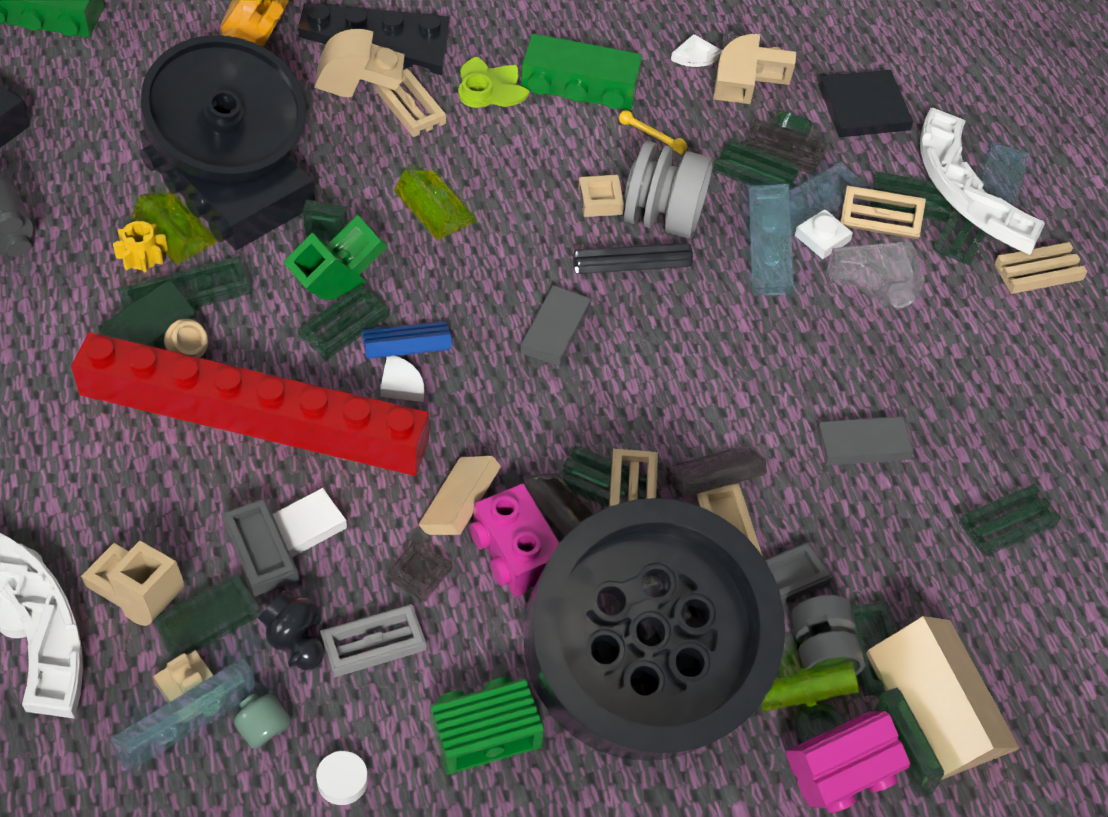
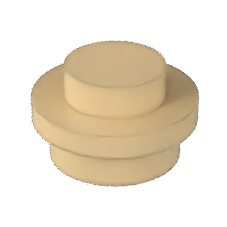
M180 319L171 324L164 336V344L168 351L200 358L207 350L208 335L204 327L197 321Z

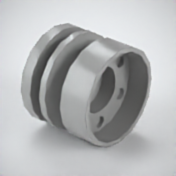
M645 141L638 158L633 162L627 180L624 222L636 224L642 208H645L644 227L652 228L659 212L666 214V233L692 239L706 198L712 173L713 158L686 151L679 166L675 167L672 166L673 147L665 146L658 162H656L657 143Z

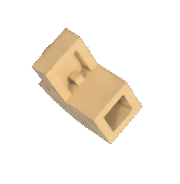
M350 29L339 32L331 37L325 45L318 62L314 88L341 97H352L361 79L397 91L402 80L404 54L372 44L373 31Z
M760 34L744 35L732 40L724 48L720 56L713 99L750 104L755 81L790 85L795 67L796 52L778 47H759Z
M139 541L130 551L113 543L81 576L87 588L121 607L125 617L143 626L150 625L184 588V581L177 562L142 541Z

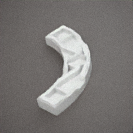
M930 107L922 127L920 151L924 166L936 188L960 214L974 225L1009 246L1031 255L1045 222L1015 208L1002 198L986 193L982 189L983 182L976 176L969 164L963 162L961 156V135L966 121Z
M0 533V594L16 611L28 640L29 671L22 706L26 712L75 719L81 695L83 661L78 626L70 604L58 581L46 565L22 543L18 544Z

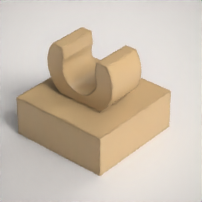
M196 650L187 656L183 653L166 664L167 668L153 676L155 685L179 719L223 693L221 685Z

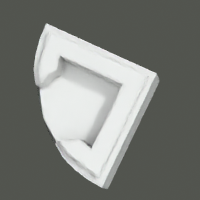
M693 34L672 52L671 60L685 66H707L719 61L723 50Z
M387 357L380 388L381 397L424 402V383L418 370L411 363L400 357Z

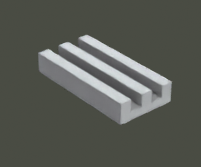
M412 604L320 630L321 640L325 647L334 678L427 650V644ZM407 621L409 625L383 634L382 632L365 636L363 640L336 647L334 643L335 641ZM409 637H413V638H411V639H407V640H404V641H401V642H397V643L390 644V645H387V646H384V647H380V648H377V649H373V650H370V651H367V652H363V653H360V654H357V655H353V656H350V657H346V658L340 659L341 657H345V656H348V655H351V654H355V653L362 652V651H365V650H368V649H372V648H375V647H379V646H382V645H385V644H389V643H392V642H396V641H399V640H402V639H406V638H409Z

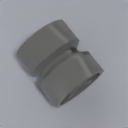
M823 595L805 600L793 608L790 615L796 641L800 644L798 653L804 679L811 683L841 682L851 679L862 672L865 663L859 638L854 635L857 629L849 600L836 595Z

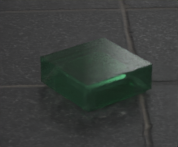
M306 200L303 208L305 235L307 237L313 232L322 240L332 241L348 225L347 206Z

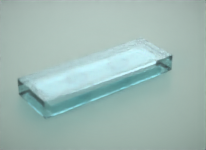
M841 162L754 210L753 218L780 242L794 234L797 226L825 209L831 213L842 207L847 186L867 189V185Z
M789 184L749 186L752 294H794Z
M241 658L110 738L116 758L125 772L129 771L130 773L254 694L256 688L253 671L244 658Z

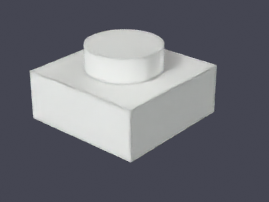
M825 209L797 226L795 236L822 259L850 242L853 234L851 230Z

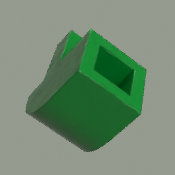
M356 215L329 244L312 232L283 263L308 291L321 299L334 300L366 282L361 273L388 245L364 219Z

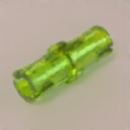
M853 662L812 671L808 667L800 668L798 674L775 679L770 691L761 703L763 712L766 713L783 707L805 703L807 707L817 706V701L860 693Z

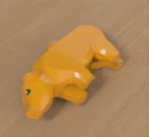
M232 0L220 25L221 35L245 39L263 47L283 14L289 0Z

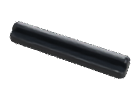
M689 243L577 249L573 254V266L575 273L578 274L689 267L693 262V251Z

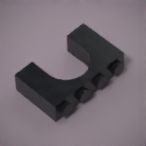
M145 129L140 131L143 147L140 150V156L145 166L150 171L157 170L162 175L168 190L174 195L180 193L185 198L186 205L193 216L196 218L202 216L208 222L214 237L219 242L226 240L235 251L315 207L314 182L290 157L272 172L255 179L240 182L211 181L193 176L171 164L153 146Z

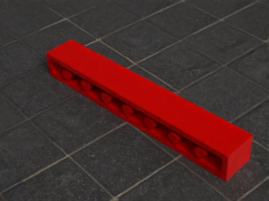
M88 332L71 364L80 396L417 476L429 442V412L92 332Z

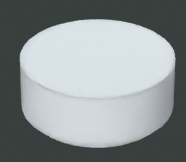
M334 752L326 756L317 769L318 790L321 796L332 804L347 805L353 803L364 794L367 788L368 774L366 765L358 755L352 752Z

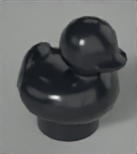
M284 589L261 613L258 619L267 626L266 638L273 648L277 650L290 649L289 667L297 666L302 670L315 669L323 661V645L314 637H303L302 635L310 626L320 624V611L310 598L302 596L293 598Z

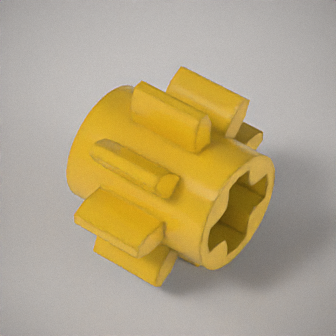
M135 221L118 230L120 241L114 242L113 247L116 258L123 259L125 270L134 268L147 272L156 263L161 265L164 263L162 252L168 250L165 235L158 234L157 224L150 225L144 221Z

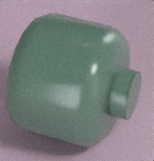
M256 693L250 695L239 704L242 710L234 719L236 729L252 749L263 747L271 738L277 734H282L291 725L290 715L279 699L273 694H266L260 698Z

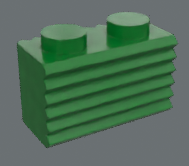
M507 677L498 678L486 684L484 690L466 695L463 691H451L439 697L437 703L430 704V724L447 775L542 748L543 724L540 721V716L537 713L536 705L525 678L513 682Z

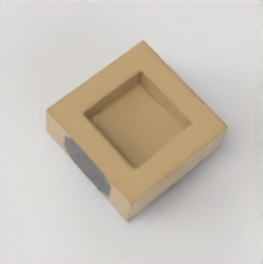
M618 175L579 177L578 191L584 217L623 215L624 200Z

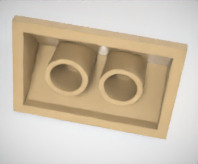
M922 616L866 652L911 743L934 783L1019 749L1014 736L950 620Z

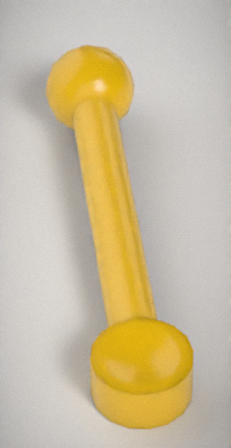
M625 110L619 114V122L621 124H630L673 147V150L681 155L687 150V143L683 139H672L635 119L630 111Z

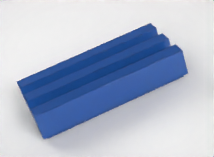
M446 321L362 330L363 347L368 359L444 351L452 348L451 333Z

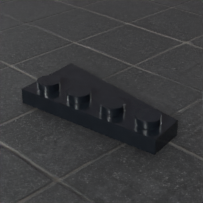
M304 3L298 33L300 38L326 44L331 37L345 30L364 29L373 31L372 44L404 54L403 65L413 67V65L430 69L431 73L442 75L450 16Z

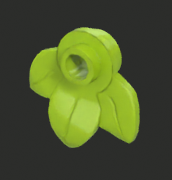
M474 57L463 64L461 68L462 83L458 88V97L462 103L469 107L482 108L490 104L502 107L514 106L523 102L529 96L528 89L516 85L518 81L517 65L488 68L482 59Z

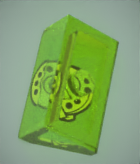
M404 170L394 192L436 240H440L477 221L470 210L434 170Z
M174 194L139 195L131 217L135 221H144L150 225L157 224L158 234L166 236L168 250L164 253L175 265L217 243V240Z

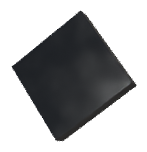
M891 70L820 76L818 86L839 138L911 130L913 119Z

